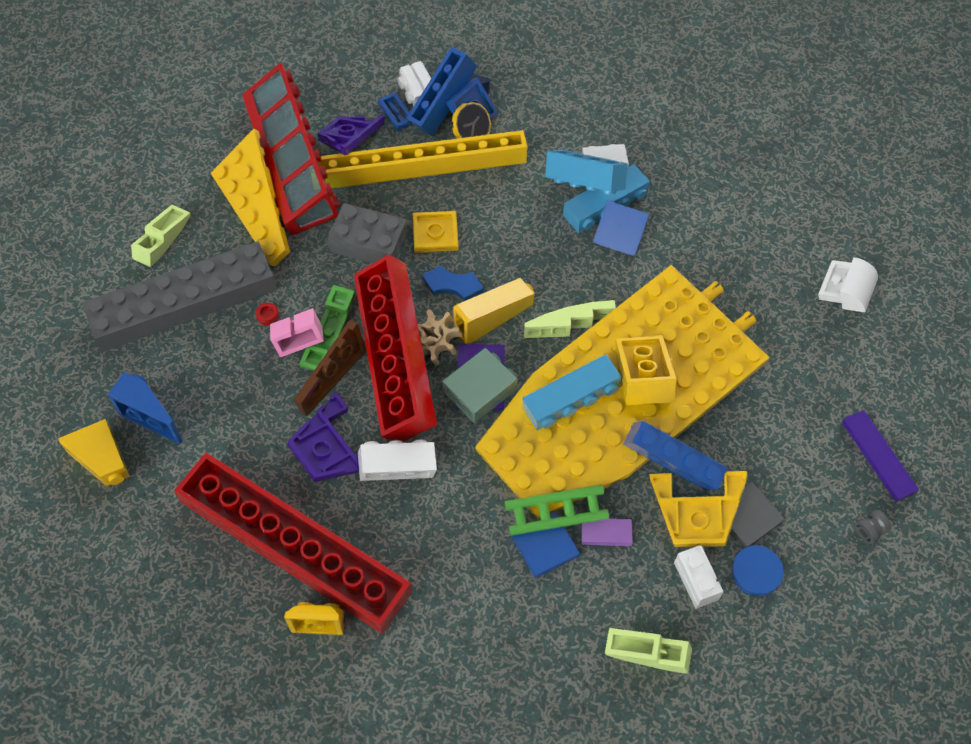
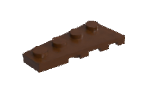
M351 319L295 397L294 401L299 411L305 416H308L367 351L356 322Z

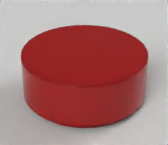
M263 303L256 309L257 321L262 325L269 326L279 319L278 308L272 303Z

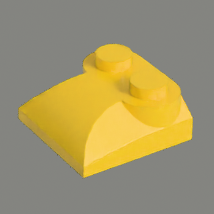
M300 602L297 606L285 612V620L291 633L343 635L344 610L340 609L338 604L314 605L309 602Z

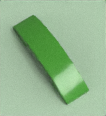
M333 285L325 303L326 310L320 322L324 341L306 348L299 363L300 367L313 371L316 369L344 329L350 314L355 291Z

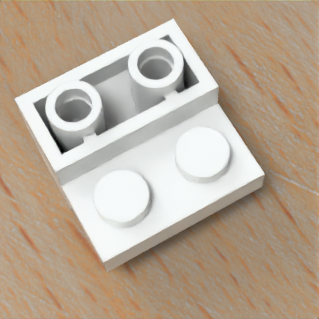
M853 258L852 263L832 260L819 291V300L842 303V309L866 312L878 280V273L870 263L859 258Z

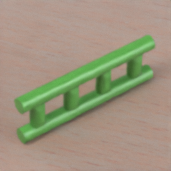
M603 485L504 501L506 511L514 510L516 525L509 526L510 536L609 519L608 510H599L597 495L604 494ZM587 497L590 512L575 514L573 499ZM563 501L565 516L551 519L548 504ZM538 506L541 520L526 523L524 508Z

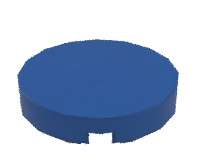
M748 546L742 549L735 556L732 565V577L736 585L750 595L766 596L773 593L781 584L784 575L783 564L779 557L772 550L763 546Z

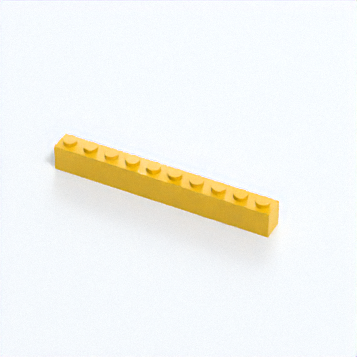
M521 130L350 152L347 155L321 156L322 162L319 164L320 167L324 166L327 172L326 184L330 183L332 188L523 164L527 160V143L524 131ZM311 165L315 191L321 190L313 165Z

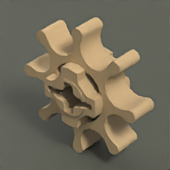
M427 310L428 319L424 324H418L423 355L431 354V360L437 366L439 365L438 356L442 351H450L452 355L457 353L454 346L449 344V342L454 337H461L462 332L457 326L448 329L449 324L454 321L449 312H446L441 320L435 321V315L432 310Z

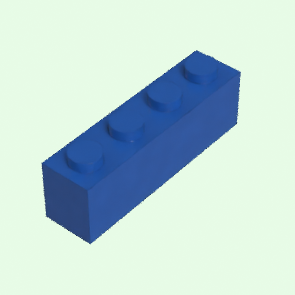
M451 47L406 119L417 129L433 137L450 111L446 101L467 84L477 68L474 61L467 54Z
M643 420L632 424L623 443L624 446L706 491L718 490L728 468Z

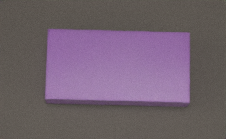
M605 519L582 523V545L632 546V519Z

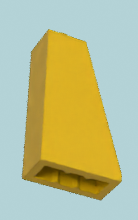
M519 278L453 307L454 327L457 326L461 330L462 336L460 338L465 344H471L533 305L534 290L530 284H526Z

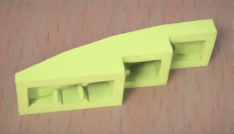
M615 300L579 304L546 313L524 324V338L570 336L571 328H591L593 320L603 319L616 308Z

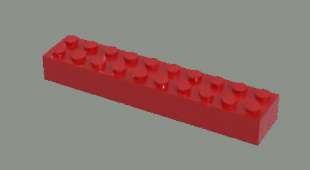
M206 452L174 490L180 503L330 601L338 604L341 608L381 634H384L412 594L411 582Z

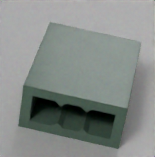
M486 348L442 381L443 393L474 424L517 390V375L510 368L507 369L501 363L500 358L495 353H490Z

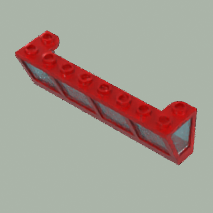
M280 63L243 93L242 96L252 127L259 131L260 146L264 149L265 156H263L266 167L269 168L276 201L284 225L290 235H295L336 219L339 214L337 208L341 206L337 196L334 195L330 183L326 184L325 179L328 178L324 166L320 167L319 163L322 162L321 155L318 149L314 150L313 146L317 144L313 134L308 133L311 127L307 117L302 116L305 113L301 101L297 102L300 97L299 95H301L296 83L292 84L294 79L290 70H285L283 64Z

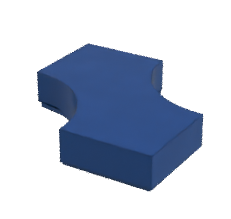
M441 265L422 275L423 281L433 295L452 293L466 301L484 292L483 286L473 272L454 274L444 269Z

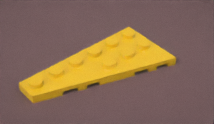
M253 129L211 172V175L255 242L259 241L268 263L276 266L290 253L285 230L281 227L279 219L281 214L275 204L274 198H276L269 168L266 167L263 156H265L264 149L260 146L259 131Z

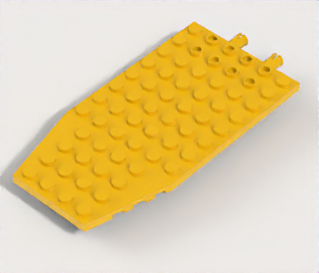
M670 265L537 369L479 441L475 449L519 499L601 484L605 489L616 481H622L630 477L650 460L623 445L633 423L643 420L668 435L677 438L769 361L770 357L744 334L748 328L756 323V318L754 315L749 318L751 313L746 311L744 315L733 323L711 303V301L724 292L721 285L716 287L718 282H712L710 286L700 292ZM663 335L676 376L674 402L626 405L622 385L620 384L619 389L614 394L598 398V401L593 405L577 409L574 415L558 419L553 426L547 429L541 428L538 431L535 429L523 409V397L607 354L620 374L616 349L617 338ZM584 498L573 499V502H575V501H577V500L580 501V500H582V499H584ZM563 501L548 504L550 514L563 509ZM538 506L527 507L538 520L541 519Z

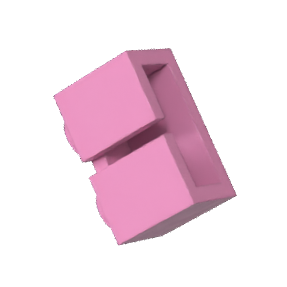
M312 308L294 315V320L292 321L288 317L270 324V340L279 356L283 357L323 342L322 325Z

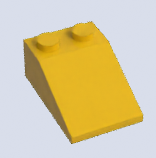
M663 335L617 338L616 349L626 405L674 402L676 376Z

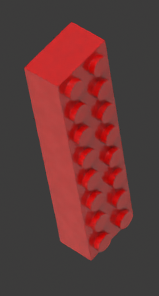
M388 254L354 274L381 437L391 441L399 440L404 442L437 426L406 264Z

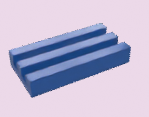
M395 92L377 101L395 130L399 132L401 128L404 127L405 129L408 128V125L413 124L407 119L404 120L391 102L394 99L407 118L410 112ZM385 102L388 104V106L390 107V109L392 110V112L395 114V116L397 117V119L399 120L400 123L397 122V120L395 119V117L393 116V114L391 113V111H390V110L388 109V107L386 106Z

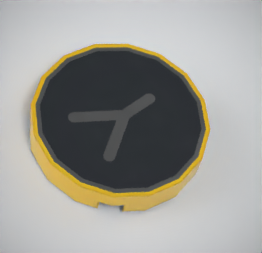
M470 102L460 105L452 117L454 126L452 129L457 139L489 135L491 127L489 114L478 103Z

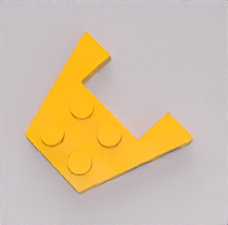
M747 471L726 472L724 475L725 496L673 497L672 473L650 474V480L674 547L726 546L747 481Z

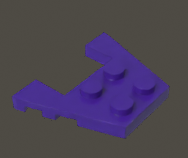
M337 392L333 393L330 400L317 410V414L310 421H307L288 441L289 449L314 482L359 472L358 455L352 452L330 423L348 412V406Z

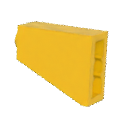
M106 419L58 438L65 451L104 485L120 484L125 478L130 476L113 431Z

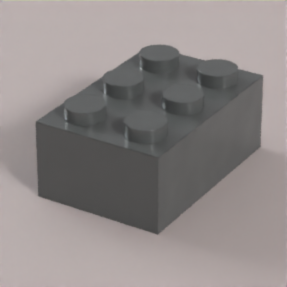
M343 203L328 237L330 251L374 263L388 254L397 259L408 234L407 221L397 216Z

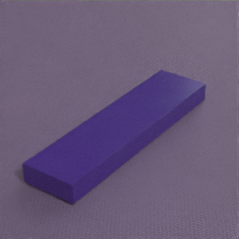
M862 410L845 418L842 424L895 502L917 493L918 487L866 412Z

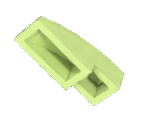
M174 205L169 206L145 226V234L131 245L132 259L149 267L154 265L182 231L190 218V212Z
M609 628L605 649L606 655L667 671L685 674L689 672L692 647L688 641L665 639L660 634Z

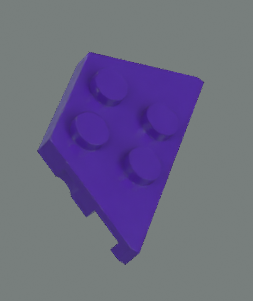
M378 115L372 121H365V116L337 117L318 132V141L343 155H347L384 125V116Z

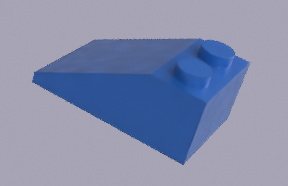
M124 372L108 394L119 415L181 445L183 440L173 420L146 383L147 381L138 374L131 375Z

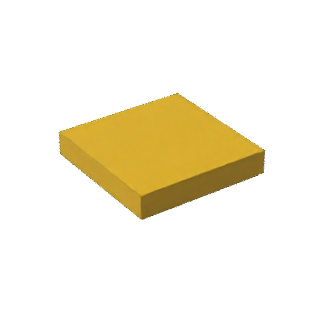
M456 211L413 213L415 253L459 251Z

